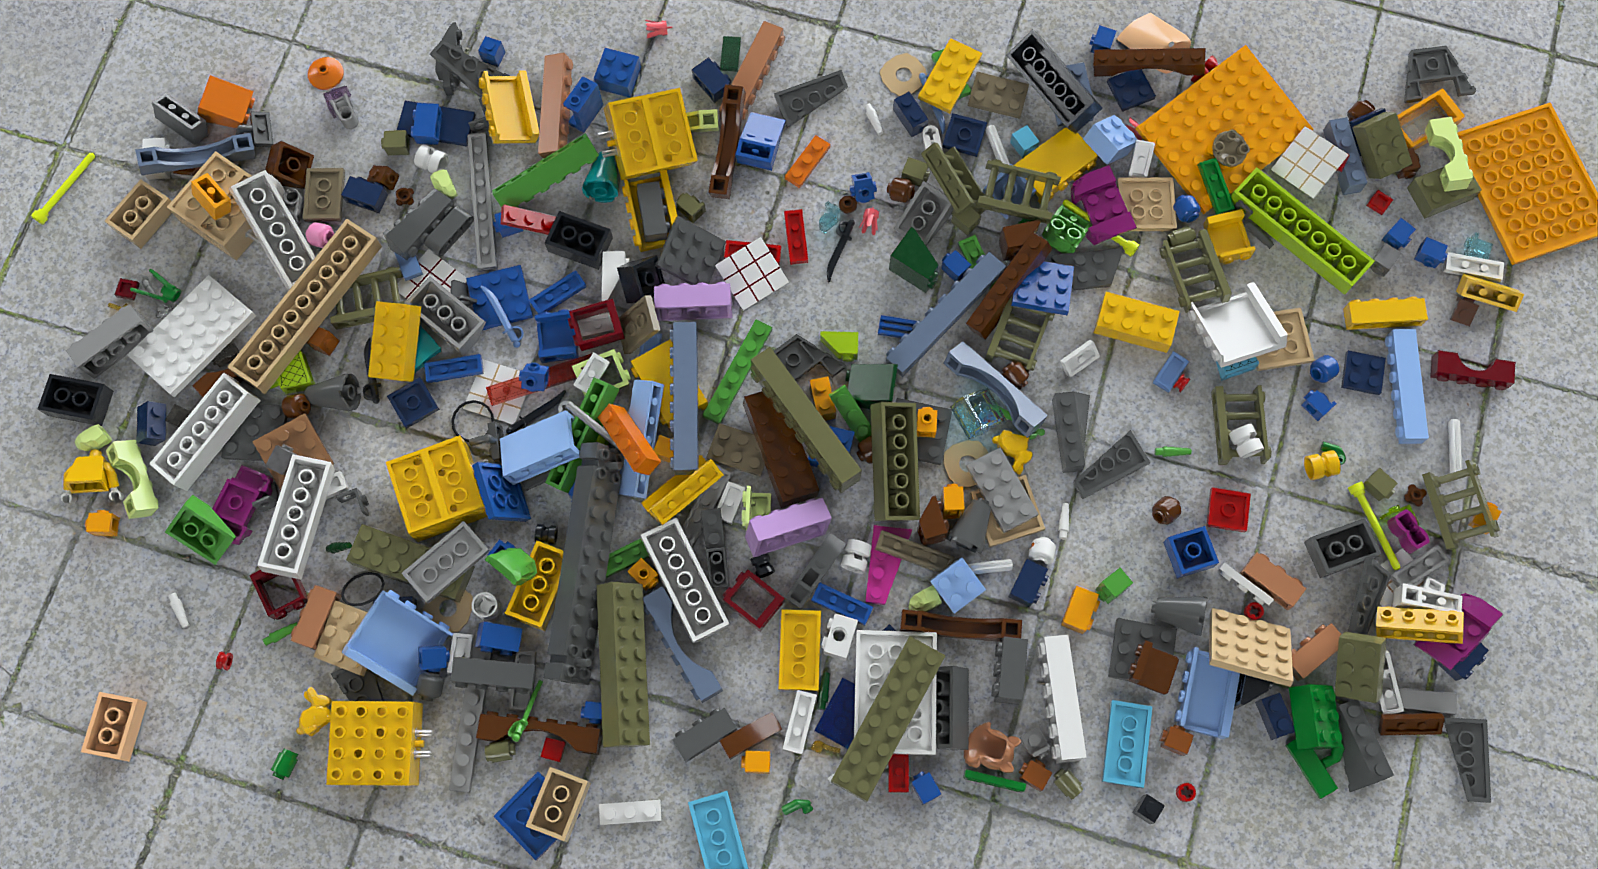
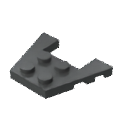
M1446 45L1414 49L1409 52L1405 103L1420 102L1423 99L1420 84L1453 80L1458 97L1474 95L1476 88L1474 85H1470L1467 75L1461 72L1458 67L1459 63Z
M798 334L774 350V353L795 381L818 364H821L832 378L846 368L843 362L837 361L830 354L821 351L817 346Z

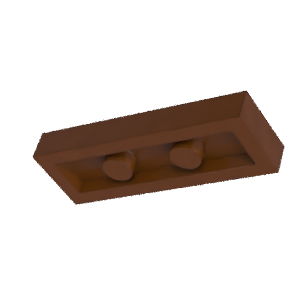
M1442 713L1381 714L1378 731L1380 735L1442 734L1445 718Z

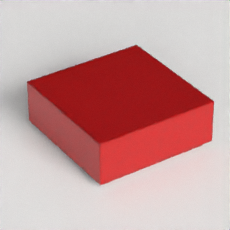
M1377 190L1366 206L1383 215L1394 199Z
M546 737L540 757L561 763L566 742Z

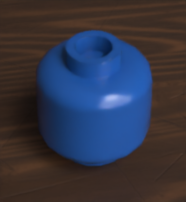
M1181 195L1175 200L1176 203L1173 205V208L1181 222L1191 223L1200 216L1201 208L1194 196Z
M1329 355L1321 356L1310 365L1311 377L1320 383L1330 381L1339 373L1337 360Z

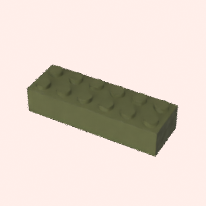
M880 402L872 404L875 521L920 520L916 403Z
M362 524L346 561L354 566L412 586L403 576L402 572L431 548ZM473 565L440 593L439 596L460 603L475 566Z

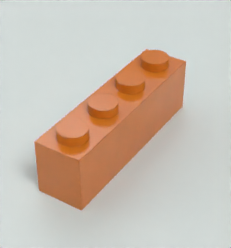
M609 403L598 416V419L633 471L650 475L661 463V460L626 409Z

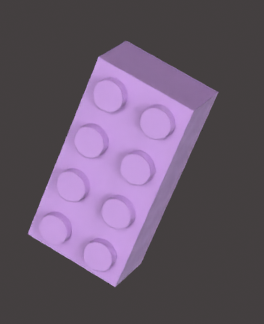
M701 282L696 285L680 283L678 286H670L668 284L654 286V305L658 321L732 318L730 283L717 282L715 284H707Z
M813 498L801 505L793 504L785 510H774L769 515L753 517L749 521L745 539L753 557H757L825 535L832 517L823 498L817 500Z

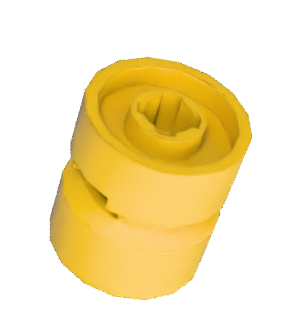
M1333 450L1322 452L1321 456L1319 454H1312L1304 458L1305 471L1310 480L1321 479L1324 475L1330 477L1340 474V460L1337 453Z

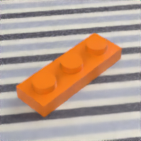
M815 135L787 172L785 180L801 188L830 149L831 144Z

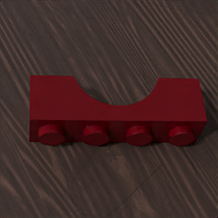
M1438 350L1431 357L1430 378H1436L1442 382L1456 381L1457 384L1462 385L1469 383L1475 384L1477 387L1489 386L1495 387L1496 390H1506L1515 384L1516 362L1496 359L1488 365L1486 370H1473L1463 364L1458 353Z

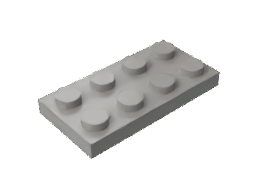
M1001 447L966 464V468L983 498L989 501L988 505L991 506V512L1003 533L1039 515Z
M463 521L403 571L402 574L425 602L429 604L488 554L490 550Z

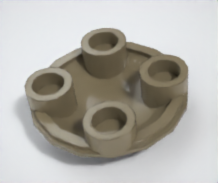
M1233 129L1217 135L1212 146L1213 155L1217 161L1228 167L1241 164L1249 152V146L1243 137Z

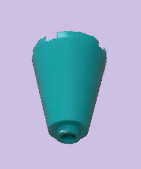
M601 151L598 153L597 160L593 162L583 182L582 192L587 198H595V202L608 203L614 201L615 197H618L619 194L615 156L604 158L602 156L604 154Z

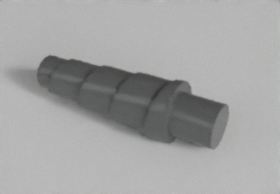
M1251 221L1245 224L1250 230L1249 232L1269 249L1274 246L1273 242L1257 224L1255 225Z

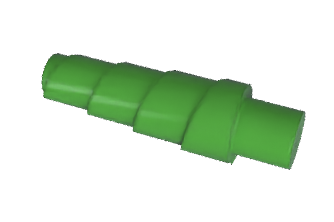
M1163 446L1162 448H1155L1154 453L1155 455H1162V457L1191 455L1192 450L1191 448Z
M295 622L273 633H269V636L263 639L264 644L267 646L291 634L293 628L298 623Z

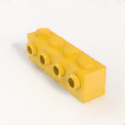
M1415 296L1406 299L1393 297L1387 300L1375 298L1368 301L1356 299L1349 301L1343 308L1346 330L1422 326L1428 320L1425 298H1417Z
M1391 606L1377 607V637L1463 644L1464 612L1394 608Z

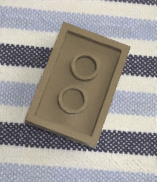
M977 72L968 106L1020 119L1029 84Z
M307 168L303 220L305 222L342 220L343 197L341 194L344 190V168Z
M650 295L642 297L619 317L625 339L621 340L624 354L633 353L660 331L655 305Z
M718 424L706 457L707 460L711 459L715 463L761 477L765 467L760 453L761 450L754 434Z

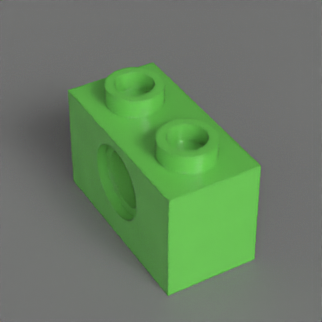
M1120 567L1098 585L1096 591L1099 594V599L1109 604L1125 592L1133 582Z

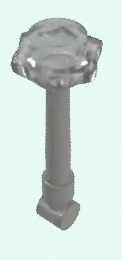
M139 275L137 278L138 282H141L148 292L156 294L151 283L148 281V276ZM152 298L158 306L156 318L164 319L169 313H172V306L162 305L159 299Z

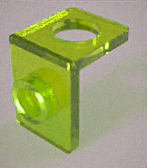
M1410 504L1401 508L1399 505L1389 508V512L1382 515L1380 519L1383 520L1399 514L1405 509L1409 510L1414 516L1415 514Z

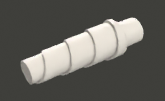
M870 103L864 106L865 114L877 134H883V129L875 109L872 108Z
M1063 503L1058 526L1059 539L1063 540L1067 539V532H1069L1068 503Z
M176 593L168 595L171 601L170 606L175 612L182 628L188 627L189 623L181 599H178Z

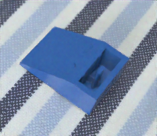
M751 112L738 143L735 154L737 163L772 171L786 120Z

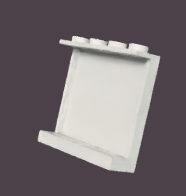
M1254 282L1247 284L1245 293L1231 297L1229 302L1222 303L1220 300L1198 308L1191 302L1192 305L1188 311V317L1191 322L1195 323L1197 333L1202 335L1206 348L1211 350L1213 360L1217 361L1221 368L1286 347L1288 334Z

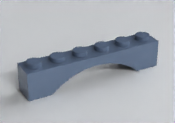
M251 133L232 135L216 143L193 148L170 149L149 147L135 149L141 176L202 167L215 151L231 162L256 159Z
M964 341L948 352L944 364L957 376L975 380L993 391L1007 407L1013 426L1027 438L1042 426L1048 415Z
M663 586L643 597L645 613L647 615L651 614L654 618V621L651 622L656 632H662L664 637L661 640L666 649L671 648L674 654L671 655V658L675 665H681L684 670L681 672V675L686 683L690 682L693 689L690 691L696 701L700 699L704 703L721 693L723 689L713 672L694 663L679 647L673 631L672 616L674 605Z

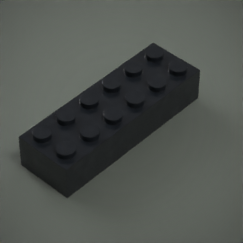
M1033 29L1006 54L1063 124L1076 134L1103 109L1045 40Z

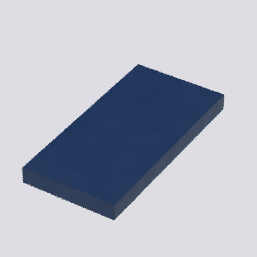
M405 100L397 130H406L409 137H411V126H414L413 111L416 110L418 102ZM440 106L443 113L439 142L467 147L468 135L471 134L468 123L474 121L475 112Z

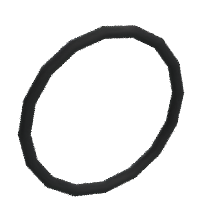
M476 400L466 401L459 405L457 409L454 411L451 420L452 429L455 435L459 436L458 432L455 429L454 419L456 413L459 411L461 407L470 403L481 404L485 408H487L491 415V422H494V416L490 407L487 406L485 403Z
M365 572L354 576L342 588V601L350 606H363L371 603L384 590L385 582L383 577L374 572ZM374 575L381 579L380 591L370 600L363 603H350L345 599L344 592L346 587L356 578Z

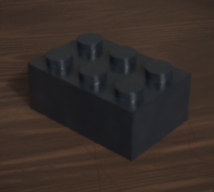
M559 211L545 240V246L550 253L599 270L602 264L603 252L608 250L613 236L609 228Z
M49 374L37 410L50 417L102 426L114 391L105 384Z

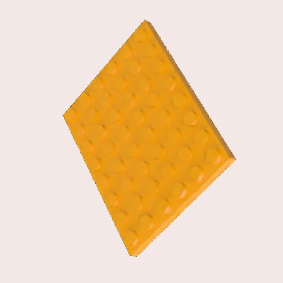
M1244 45L1138 125L1135 130L1144 141L1155 143L1153 151L1186 194L1194 196L1204 215L1213 206L1197 164L1215 158L1212 146L1217 135L1233 129L1243 137L1249 146V152L1241 164L1228 167L1218 162L1228 191L1231 194L1256 167L1262 170L1284 153L1305 126L1310 130H1313V128L1250 49Z
M1551 102L1457 132L1459 139L1463 143V152L1468 157L1469 169L1472 170L1473 176L1482 190L1477 196L1512 265L1598 237V192Z

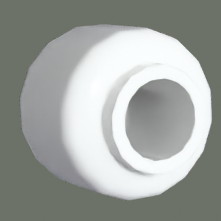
M1047 537L1034 539L1031 542L1029 559L1043 567L1050 565L1054 561L1055 544Z

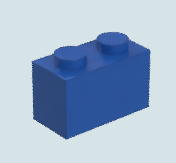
M417 103L416 110L413 111L414 126H411V137L414 138L416 144L438 145L443 113L439 104Z
M485 621L481 622L478 626L475 647L481 648V652L492 653L494 650L499 651L502 656L511 657L512 654L519 652L523 629Z

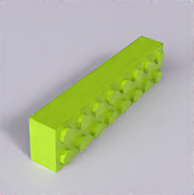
M1257 167L1231 195L1234 205L1241 200L1253 211L1248 217L1250 220L1344 295L1375 262Z

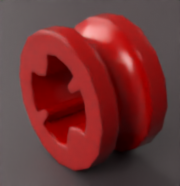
M1182 374L1173 388H1178L1181 393L1191 379L1185 378V375Z
M1252 602L1244 608V616L1252 620H1258L1264 615L1262 605L1257 602ZM1250 607L1258 610V613H1256L1257 617L1254 614H1250L1249 611L1252 610Z
M223 651L219 652L216 659V668H223L228 671L233 662V654H225Z
M1190 783L1180 784L1176 789V796L1182 802L1192 801L1196 796V789ZM1183 787L1191 791V794L1188 795L1189 798L1181 794V791L1184 790Z

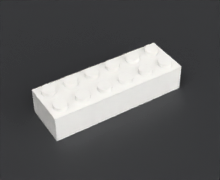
M264 170L231 186L229 190L286 289H290L315 259V255L267 171Z
M223 373L150 462V465L174 486L188 491L260 402V399L237 380Z
M292 454L257 565L262 572L302 580L335 471L331 462Z
M677 518L641 534V540L692 643L694 644L728 627L729 622Z
M1069 635L1044 637L1036 649L1037 656L1041 658L1042 666H1039L1040 677L1044 678L1045 686H1042L1043 697L1047 698L1048 706H1045L1046 718H1050L1051 726H1048V734L1050 739L1053 738L1054 746L1051 747L1052 759H1056V764L1081 761L1087 758Z

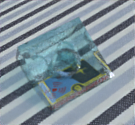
M988 388L964 395L950 406L968 439L980 436L1007 420Z

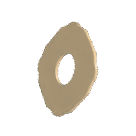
M908 53L896 55L887 61L880 70L882 82L897 96H901L908 91L913 94L923 87L919 74L925 73L927 75L925 67L919 60ZM901 68H906L910 70L912 76L910 80L902 82L897 79L896 72Z
M966 440L952 445L944 452L943 464L948 478L954 484L966 488L976 485L970 473L960 468L959 462L964 456H971L976 460L988 454L987 449L981 442Z
M465 590L460 603L454 601L457 610L450 617L443 616L439 610L440 604L450 599L438 595L429 604L425 602L423 611L433 616L432 621L437 624L441 621L450 627L448 631L459 632L468 623L472 612L473 597Z

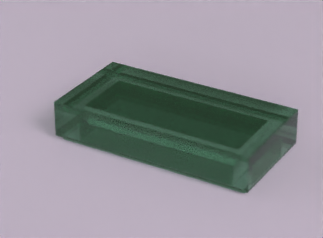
M723 36L720 71L738 72L741 37Z

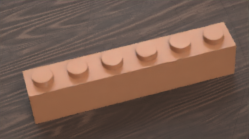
M763 21L731 84L743 86L746 91L742 120L746 119L748 115L747 109L749 105H753L756 98L755 94L757 90L761 89L763 78L765 75H768L771 68L770 64L776 60L777 50L779 46L782 47L785 41L783 28ZM722 104L719 108L720 118H722Z
M564 52L545 55L538 146V154L542 158H546L568 144L570 110L564 107L563 103L570 94L573 62Z

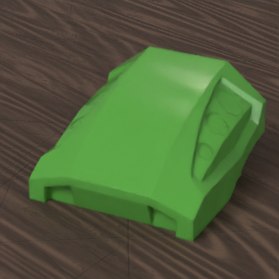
M1061 204L1051 218L1050 223L1043 230L1042 236L1049 242L1051 247L1061 253H1074L1087 234L1088 228L1092 225L1091 222L1071 212Z
M507 548L495 554H490L485 558L486 562L491 564L513 585H522L528 580L533 579L537 574L535 560L521 548Z

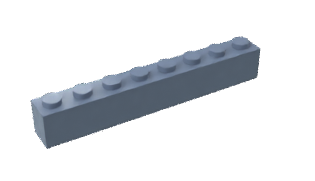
M991 252L981 255L976 261L977 265L973 269L970 267L963 274L964 278L960 282L957 280L951 286V291L947 295L943 294L938 300L939 304L935 308L931 307L925 313L926 317L922 321L918 320L913 325V330L910 334H904L899 340L900 344L896 348L892 347L886 353V363L898 364L897 373L902 378L1005 271L1006 266Z
M673 322V329H670V340H673V347H670V358H673V365H670V377H673V383H670V395H674V402H670V413H674V420H670V431L674 432V439H670V449L674 450V457H670V468L674 469L675 475H691L699 469L696 322Z

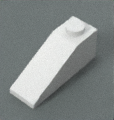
M625 251L603 252L602 301L612 298L614 300L621 287L617 267L630 262V258H627Z
M1402 583L1393 591L1392 607L1462 612V596Z
M1386 649L1382 697L1379 703L1383 714L1404 712L1391 657Z

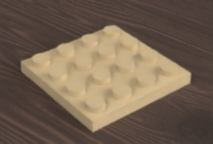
M1212 608L1209 630V665L1291 687L1293 683L1290 628L1267 623L1263 620H1252L1244 615Z

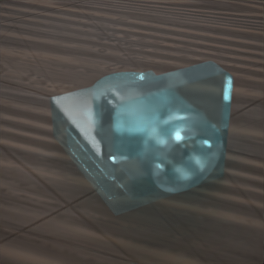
M829 201L825 203V210L828 213L822 215L819 220V229L824 234L840 221V209L836 204H831Z
M1477 232L1471 237H1467L1463 246L1466 248L1463 255L1488 260L1493 244L1478 239L1479 233Z

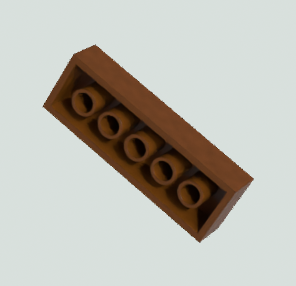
M761 391L744 396L743 407L756 442H758L761 450L760 453L780 508L817 497L820 490L803 445L797 440L795 430L793 428L790 429L784 422L785 417L783 414L775 410L772 399L770 397L767 398Z

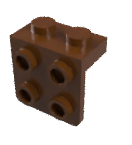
M1145 640L1136 647L1134 653L1136 659L1134 663H1131L1128 670L1130 675L1128 681L1166 695L1169 692L1179 659L1176 656L1153 648V643Z

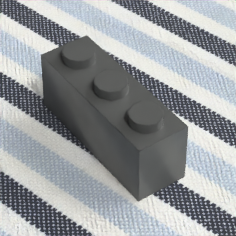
M167 93L152 102L155 118L195 145L208 136L206 121Z
M659 181L637 184V197L645 242L666 240L667 234L670 232V224L665 220L667 206L662 203V199L665 198L664 189L660 188Z
M716 708L709 713L710 717L703 720V718H700L692 724L693 727L689 730L682 729L675 734L676 738L673 739V742L685 762L690 761L719 743L721 739L737 731L725 708Z

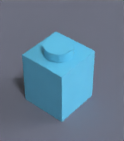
M1028 125L1014 132L1010 143L1022 159L1038 148L1040 142Z

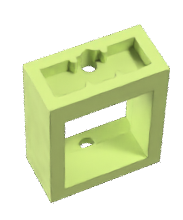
M615 349L600 354L599 356L604 359L610 356L613 357L622 378V382L613 386L618 389L628 386V381L631 380L628 370H623L621 363L624 361L621 353H616ZM588 360L572 366L577 378L582 371L581 368L585 367Z

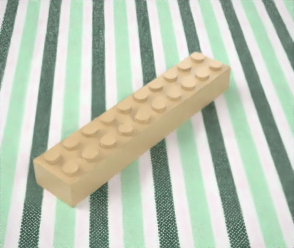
M346 219L229 364L228 368L245 382L266 394L382 248L378 239Z

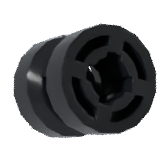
M537 524L535 543L537 540L542 543L545 541L548 544L555 545L558 537V526L551 525L546 527L544 524Z
M768 553L750 559L752 566L756 569L755 574L757 577L764 578L775 572L773 565L769 562L770 556Z

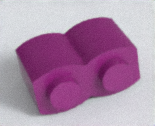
M1407 509L1387 521L1389 530L1398 537L1401 547L1409 554L1430 542L1427 533L1418 526L1415 516Z

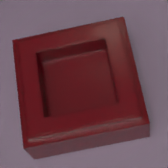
M120 278L114 295L117 298L135 301L137 293L130 291V288L139 289L140 283Z

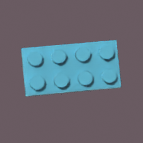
M1111 700L1102 782L1144 788L1153 706Z
M728 791L688 802L705 869H749Z

